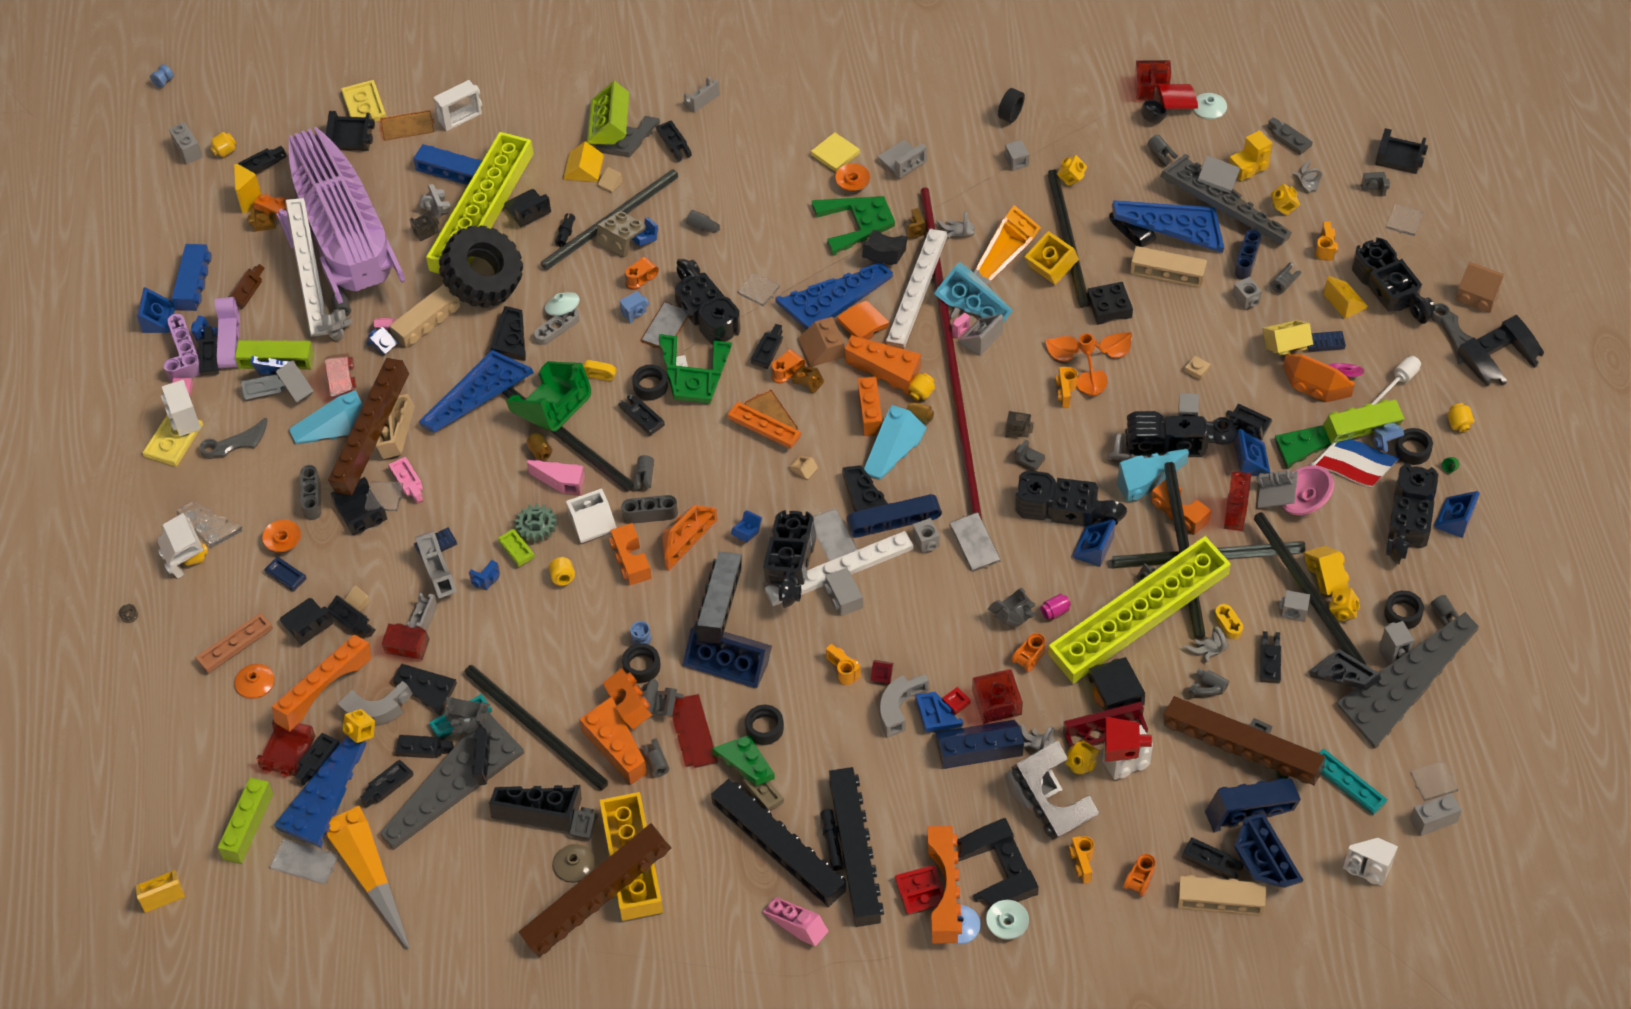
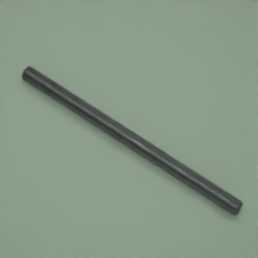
M672 169L542 260L541 266L548 270L595 237L599 223L619 211L626 214L676 180L678 178L677 171Z
M1056 169L1049 170L1048 177L1063 240L1073 247L1077 253L1060 179L1057 175L1058 171ZM1078 260L1072 266L1071 273L1079 306L1083 308L1089 306V298L1080 261Z
M513 387L501 392L507 398H510L512 395H519L522 400L526 399ZM561 426L557 431H551L623 489L630 491L634 487L633 481Z
M1167 462L1164 464L1180 554L1190 545L1175 463ZM1198 596L1188 603L1194 637L1197 639L1204 638L1206 634Z
M1259 512L1256 514L1254 521L1305 594H1310V603L1343 651L1366 665L1361 654L1264 513Z
M1304 541L1284 543L1290 553L1305 552L1306 546ZM1271 544L1217 548L1226 559L1278 555ZM1179 551L1113 556L1112 565L1113 567L1143 565L1144 563L1146 565L1164 564L1176 557Z
M469 665L465 669L466 675L598 789L604 790L608 786L606 778L474 665Z

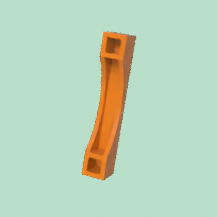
M355 634L272 706L274 722L290 732L304 719L315 699L331 682L346 673L359 671L371 660L369 642Z
M927 826L928 856L941 870L946 884L942 900L931 913L932 944L958 943V934H962V921H957V916H961V903L957 904L956 899H960V886H956L955 881H959V868H955V864H958V851H954V847H957V834H953L952 826Z

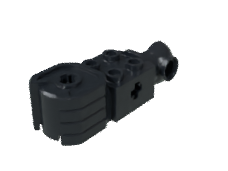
M1376 237L1375 242L1374 240L1367 241L1363 244L1362 248H1360V245H1357L1352 271L1361 283L1369 286L1387 311H1401L1409 307L1413 317L1419 323L1426 324L1432 313L1435 312V305L1429 297L1424 298L1420 295L1422 283L1403 259L1399 260L1397 258V252L1389 242L1383 238Z
M678 259L676 271L681 279L680 283L675 287V301L678 306L683 309L695 326L699 325L700 332L710 344L723 340V342L729 341L734 337V333L738 336L741 327L740 310L730 298L723 295L706 273H700L699 266L693 259L690 261Z
M1135 411L1127 415L1128 422L1125 429L1127 453L1129 455L1151 457L1152 454L1156 453L1158 455H1165L1170 451L1184 449L1189 451L1188 457H1202L1206 454L1208 443L1226 445L1232 443L1237 437L1236 426L1226 417H1219L1213 421H1207L1203 416H1165L1164 419L1163 415L1156 411Z
M1406 463L1399 469L1386 555L1390 556L1398 565H1400L1401 558L1406 559L1408 547L1421 548L1427 546L1431 532L1434 498L1439 476L1433 467L1427 470L1418 466L1411 467L1409 463Z
M1030 470L1019 475L1015 511L1022 518L1045 520L1048 518L1052 519V522L1080 526L1092 525L1097 519H1101V522L1113 519L1116 522V526L1127 514V508L1118 501L1098 500L1099 488L1096 482L1057 478L1056 482L1055 478L1047 472Z
M783 510L775 516L772 529L773 537H770L763 569L766 582L779 588L778 596L779 601H782L783 608H788L795 602H800L801 585L805 583L810 557L814 551L817 536L814 518L808 511L805 512L804 516L801 511H789V514H786V511Z

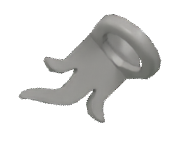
M1310 160L1301 168L1302 175L1298 172L1292 174L1299 179L1302 187L1307 192L1316 191L1322 177L1321 171L1317 168L1307 170Z
M964 212V222H954L949 218V225H945L942 221L936 220L940 227L947 231L948 239L953 236L964 237L975 234V226L968 220V212Z
M1117 434L1115 449L1108 454V459L1125 461L1136 457L1133 454H1122L1124 445L1123 434Z
M1216 626L1212 629V637L1203 641L1195 639V643L1199 648L1188 645L1183 646V648L1193 654H1206L1205 661L1208 662L1210 657L1224 652L1229 647V644L1226 643L1222 630Z
M1020 724L1022 737L1026 741L1024 748L1040 751L1055 742L1053 738L1054 727H1048L1044 735L1037 733L1036 728H1034L1032 735L1027 733L1024 725Z

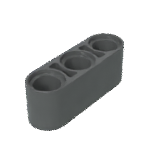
M306 465L300 471L301 506L305 517L308 520H315L321 515V482L317 468L313 465Z
M672 495L626 499L621 505L623 520L628 524L672 520L678 515L677 500Z

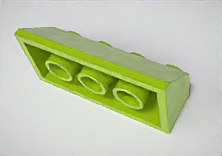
M615 80L591 99L587 137L589 144H615L619 140L624 139L627 134L629 91Z

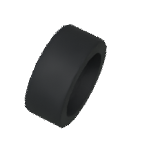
M1014 88L1008 89L1000 102L998 117L1013 123L1022 110L1025 100L1024 93Z
M653 364L641 366L632 376L633 390L641 399H658L668 389L667 374L660 366ZM647 377H656L661 380V383L653 388L639 385L640 381Z
M1418 428L1403 430L1404 436L1398 437L1396 441V455L1400 457L1401 461L1411 465L1426 462L1430 458L1433 448L1432 437L1424 430ZM1410 440L1418 441L1423 444L1425 450L1416 453L1411 452L1403 446V443Z
M1403 590L1397 591L1388 597L1384 616L1388 623L1403 621L1407 629H1411L1420 623L1424 612V604L1415 593ZM1397 603H1406L1411 605L1416 613L1411 617H1402L1397 615L1392 607Z
M639 643L632 645L623 654V670L627 674L630 672L639 683L654 679L660 672L659 653L649 644ZM637 656H648L653 659L652 666L646 670H635L630 667L631 660Z
M766 704L752 708L747 713L745 719L746 733L757 744L767 745L778 741L784 730L781 712L774 706ZM760 717H771L776 721L777 725L772 731L762 733L753 729V722Z

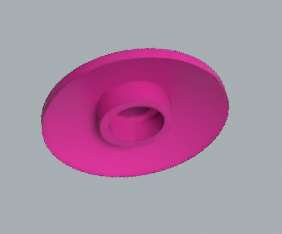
M1347 363L1329 364V366L1338 369L1346 375L1349 380L1352 377L1364 374V369L1357 365Z

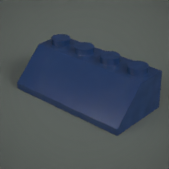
M692 627L683 666L757 688L767 668L772 645L725 631L721 643L697 641V633L694 632V627Z
M1015 719L935 732L943 769L1023 756L1024 742L1020 726Z

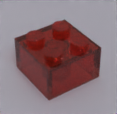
M1011 669L972 678V692L983 724L1022 715L1023 701Z

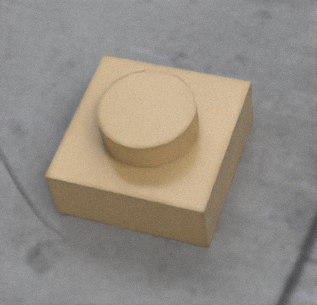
M1194 356L1186 365L1184 372L1201 380L1210 369L1211 364Z

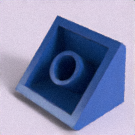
M144 287L137 314L142 332L169 333L168 318L175 311L173 301Z
M1239 429L1235 449L1241 477L1259 476L1260 473L1270 474L1265 443Z
M1474 491L1447 497L1434 526L1437 529L1463 538L1476 508L1480 493Z
M1112 519L1086 526L1072 556L1078 560L1101 567L1114 538L1116 522Z

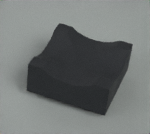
M873 230L868 241L863 244L862 257L870 261H882L889 265L897 264L906 251L907 237H889Z
M1123 282L1088 288L1089 303L1097 325L1104 324L1113 319L1132 318L1133 307Z

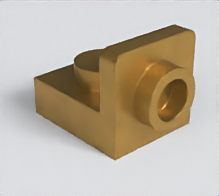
M254 207L250 208L251 215H248L249 225H253L255 232L276 229L273 212L269 215L266 213L256 214Z
M918 208L911 209L912 217L909 218L910 224L907 225V236L909 239L925 235V222Z
M801 365L791 377L794 383L807 385L811 393H816L824 383L822 375L818 368Z

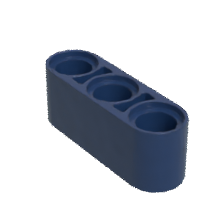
M1251 229L1245 233L1236 262L1235 275L1238 279L1243 280L1252 274L1261 241V233L1257 230Z

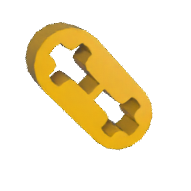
M586 360L583 363L587 377L605 381L614 380L617 369L613 365L592 360Z
M1227 604L1217 606L1215 620L1225 635L1230 639L1241 637L1243 624L1232 607Z

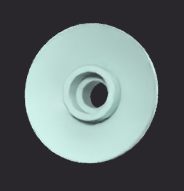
M1203 93L1196 97L1198 109H1193L1201 118L1217 119L1225 114L1227 103L1218 94Z
M573 292L558 293L547 301L545 311L551 316L569 313L578 306L580 302L579 296Z
M1002 900L990 907L987 912L986 922L989 930L995 936L1001 939H1015L1027 930L1029 915L1020 903L1013 900ZM1005 921H1010L1011 924H1010V925H1006V924H1004V922H1005Z

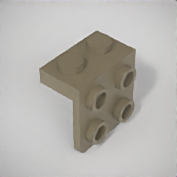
M619 211L598 224L596 242L625 257L628 255L630 240L646 230V225L625 212Z

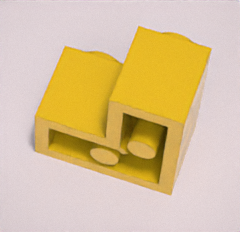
M1260 130L1245 137L1244 150L1229 158V164L1240 167L1237 175L1240 181L1251 178L1253 175L1269 167L1273 143Z
M1324 545L1303 552L1307 570L1316 574L1320 593L1328 596L1333 594V590L1349 588V576L1344 569L1345 559L1340 551Z

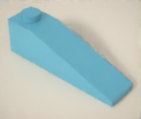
M961 262L952 269L934 293L946 304L963 309L968 313L971 312L981 317L1002 314L1003 323L1013 311L975 273Z
M356 390L335 398L289 428V431L296 444L318 442L323 438L334 440L339 436H349L363 404Z
M891 405L864 470L870 477L881 480L895 467V464L902 457L904 458L908 455V451L920 443L927 427L909 410Z
M1187 449L1170 451L1163 456H1159L1156 453L1152 454L1150 458L1136 456L1120 462L1117 486L1126 501L1140 499L1166 479L1165 463L1174 462L1176 471L1187 464L1189 451Z

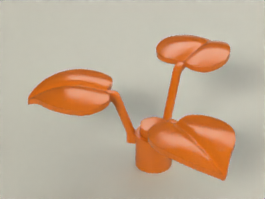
M1132 332L1109 335L1102 339L1100 345L1092 334L1084 333L1079 337V341L1071 336L1046 339V346L1051 357L1059 362L1072 360L1074 353L1077 354L1081 349V352L1087 355L1090 372H1084L1079 375L1077 388L1084 394L1096 396L1105 390L1108 379L1102 370L1093 372L1091 354L1095 350V346L1103 354L1107 353L1111 358L1124 357L1131 348Z

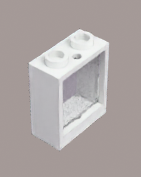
M470 80L433 97L438 121L446 131L482 114V102L479 98L480 90Z

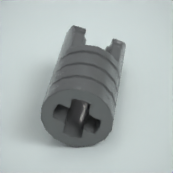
M1154 135L1149 139L1147 145L1165 166L1169 164L1167 158L1164 157L1168 153L1174 159L1178 157L1160 135Z
M695 210L689 212L686 219L687 225L702 231L706 229L714 233L720 230V225L712 221L709 216Z
M1289 262L1272 280L1271 287L1275 292L1284 293L1300 276V270L1294 274L1289 271L1294 265L1292 262Z
M337 285L343 303L338 304L333 293L332 303L334 310L345 309V315L348 316L351 313L348 297L345 294L344 288Z
M642 455L637 459L635 490L642 489L643 480L645 486L651 488L654 459L651 456Z
M1441 595L1431 602L1432 608L1444 626L1449 624L1447 620L1452 617L1455 619L1459 617V614L1446 595Z
M651 679L641 689L644 693L641 696H644L650 703L649 710L652 714L656 692L659 688L656 679Z
M657 738L651 740L654 751L650 752L646 745H642L641 748L654 777H661L667 774L670 768Z

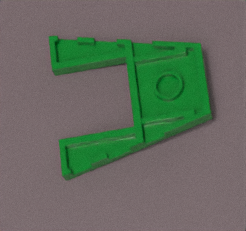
M884 196L812 200V207L817 218L851 209L858 225L859 231L827 239L833 256L837 255V252L840 250L851 248L853 244L859 241L861 243L866 241L873 230L882 233L895 226V220Z
M659 334L658 341L673 399L711 404L732 343L713 342L712 370L676 365L678 336Z

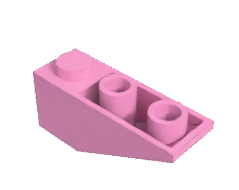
M527 460L529 474L563 494L581 495L585 479L583 466Z
M777 897L763 911L767 917L795 937L815 947L829 932L819 914Z

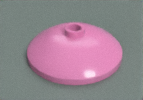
M1316 465L1305 466L1296 470L1298 471L1295 504L1281 505L1286 512L1293 515L1310 514L1320 509L1331 497L1334 489L1333 477L1327 469Z

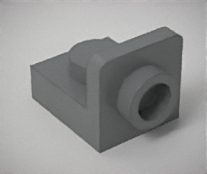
M1385 172L1363 173L1361 186L1362 190L1380 189L1381 195L1386 196V191L1390 188V181L1386 179Z
M1026 439L1015 450L1016 463L1031 471H1037L1045 460V455L1030 448L1029 441Z
M665 688V691H657L653 715L672 716L675 699H683L684 695L677 693V689Z
M581 807V811H574L570 830L571 835L586 838L592 837L595 818L598 819V814L593 813L594 809Z

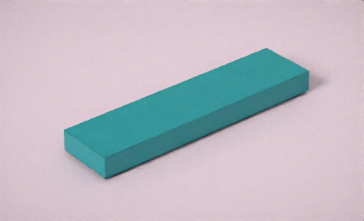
M1324 748L1319 752V754L1325 756V767L1321 774L1374 816L1387 803V798Z

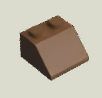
M1469 261L1460 283L1456 300L1490 313L1498 299L1504 274Z
M833 317L815 321L798 338L810 367L845 357V343Z

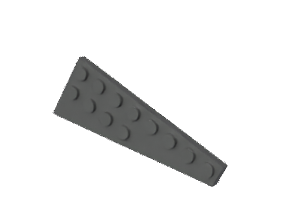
M1184 154L1162 171L1160 177L1164 178L1168 183L1180 187L1184 192H1189L1196 196L1198 200L1207 202L1213 208L1226 213L1227 216L1241 221L1243 225L1259 231L1262 235L1271 238L1275 243L1283 244L1290 238L1292 232L1277 221L1269 220L1264 211L1260 212L1254 209V204L1252 202L1246 203L1241 199L1242 195L1232 189L1231 193L1198 182L1201 164L1198 162L1194 164L1188 159L1189 155Z
M1464 612L1380 671L1381 680L1368 690L1356 688L1339 700L1337 706L1376 749L1386 735L1390 734L1398 721L1402 720L1410 707L1414 706L1431 686L1433 680L1443 672L1444 667L1454 659L1462 646H1465L1472 638L1479 626Z
M486 711L485 714L489 715L483 728L487 730V734L490 737L488 781L523 755L524 749ZM475 731L466 733L380 832L381 837L393 850L481 786L478 785L476 778L472 777V766L475 765L473 749L477 746V741L474 739Z

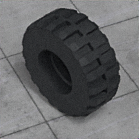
M482 225L479 227L468 226L467 229L462 228L449 239L439 259V273L443 277L442 281L445 287H448L449 292L453 296L458 297L461 302L469 303L475 307L481 306L486 308L490 305L497 306L501 302H505L514 292L523 275V262L520 261L522 257L520 252L517 251L515 243L511 242L504 233L498 232L497 229L487 228V226ZM479 257L486 260L492 266L495 275L484 276L478 274L471 268L467 258Z

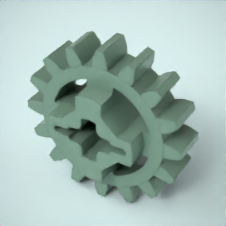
M538 503L535 504V507L529 504L527 510L525 508L521 509L522 514L517 513V519H515L516 531L520 533L521 538L526 536V541H529L531 538L534 540V543L539 538L541 541H544L545 536L550 538V532L556 531V514L552 512V508L546 509L545 504L542 507H539Z

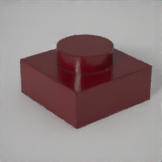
M874 660L871 681L890 684L894 663Z

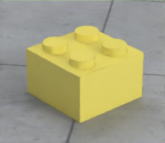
M1294 320L1262 328L1266 350L1273 351V353L1284 355L1289 354L1290 350L1308 349L1307 346L1313 345L1310 323Z

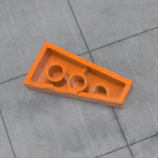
M851 335L845 348V363L865 373L869 372L876 379H883L890 386L898 387L903 390V393L909 395V384L914 376L919 374L921 369V354Z
M612 696L579 719L581 730L630 785L647 774L645 760L625 721L618 712Z

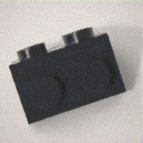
M530 189L504 203L505 208L520 227L551 213L549 197L546 194L540 196L534 189Z
M1239 403L1233 412L1230 410L1226 412V418L1236 426L1237 432L1239 429H1242L1260 440L1263 439L1272 423V418Z
M308 598L280 617V622L300 645H303L333 624L329 609L326 606L320 608L312 598Z

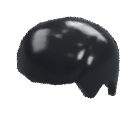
M1145 100L1141 108L1144 119L1154 124L1163 121L1168 114L1167 109H1164L1155 100Z

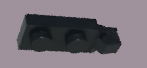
M282 146L270 150L266 148L238 164L256 174L278 163L287 155Z
M775 323L771 332L764 333L751 358V364L765 369L769 368L783 340V336H781L783 333L782 325Z
M212 326L204 327V337L199 339L200 375L219 374L217 364L218 337L214 336Z
M335 596L328 607L331 616L353 632L361 634L363 631L365 634L372 636L376 629L368 624L370 619L342 597Z
M324 733L319 735L299 761L298 773L295 775L298 784L304 786L310 777H313L340 745L339 740Z
M399 735L396 755L401 757L437 759V756L449 754L454 745L453 741L444 740L441 737Z
M401 760L396 761L368 783L369 786L365 789L366 792L360 796L361 803L368 808L375 801L378 803L413 777V771Z

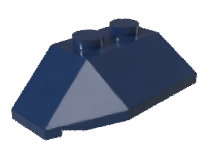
M1264 812L1246 817L1234 848L1253 881L1282 888L1302 883V876Z

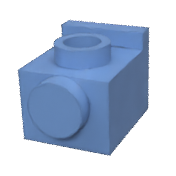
M638 291L619 300L621 313L629 323H632L633 319L647 312L646 307L649 306L647 298L645 296L642 297Z

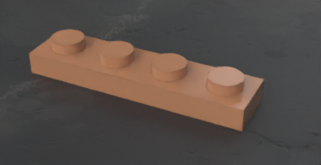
M260 612L195 658L207 673H210L271 631L273 626Z

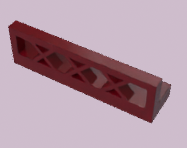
M1142 702L1064 721L1063 733L1069 749L1072 746L1074 747L1075 744H1073L1071 737L1076 735L1083 737V740L1092 746L1103 744L1105 741L1106 717L1128 721L1139 720L1147 733L1148 727L1143 717L1144 707ZM1096 730L1103 733L1100 738H1094L1090 734Z

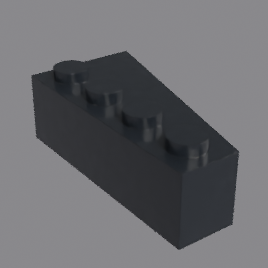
M554 785V788L533 786L531 789H523L522 786L495 787L489 802L491 818L570 832L574 811L579 809L582 800L581 786L573 785L571 788H563V785Z

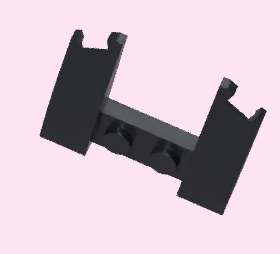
M1516 314L1503 321L1499 328L1478 339L1474 337L1461 344L1457 355L1486 386H1489L1490 380L1498 379L1500 385L1507 383L1506 378L1490 356L1494 352L1512 344L1535 368L1539 363L1536 360L1538 354L1543 356L1544 351L1526 324Z
M1006 817L976 829L957 840V845H961L958 862L994 849L1007 876V879L973 895V899L976 902L982 898L990 904L987 911L998 901L1013 900L1019 902L1038 895L1039 886L1031 870H1028Z

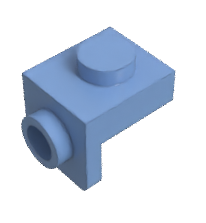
M1387 423L1384 427L1374 430L1375 437L1373 440L1377 448L1387 452V441L1404 436L1403 428L1396 423Z

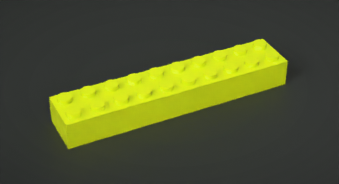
M503 132L498 133L426 256L429 271L440 274L439 259L442 255L441 253L451 236L456 234L458 230L462 228L467 229L468 226L479 227L480 225L492 228L504 207V203L508 200L534 155L530 139ZM475 257L467 258L469 265H471Z
M1204 536L1049 645L1048 655L1073 684L1089 673V668L1103 664L1229 575L1231 563Z

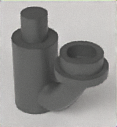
M1199 668L1196 676L1202 678L1201 682L1211 688H1200L1201 684L1193 683L1188 693L1193 698L1196 695L1224 693L1229 685V680L1210 670L1205 672Z

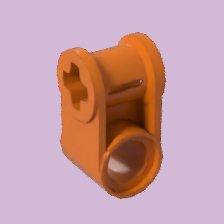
M640 258L625 270L627 277L626 286L632 290L640 288L657 276L659 268L648 258Z
M793 350L786 351L772 363V370L774 371L772 373V380L776 383L786 382L801 365L805 366L806 361Z
M1040 633L1031 634L1022 646L1015 651L1011 662L1018 663L1025 668V671L1030 672L1045 654V637Z
M1142 854L1138 857L1133 869L1125 880L1124 889L1129 888L1144 897L1156 867V860L1151 854ZM1142 865H1149L1151 868L1145 869V868H1143V867H1141V866H1142Z

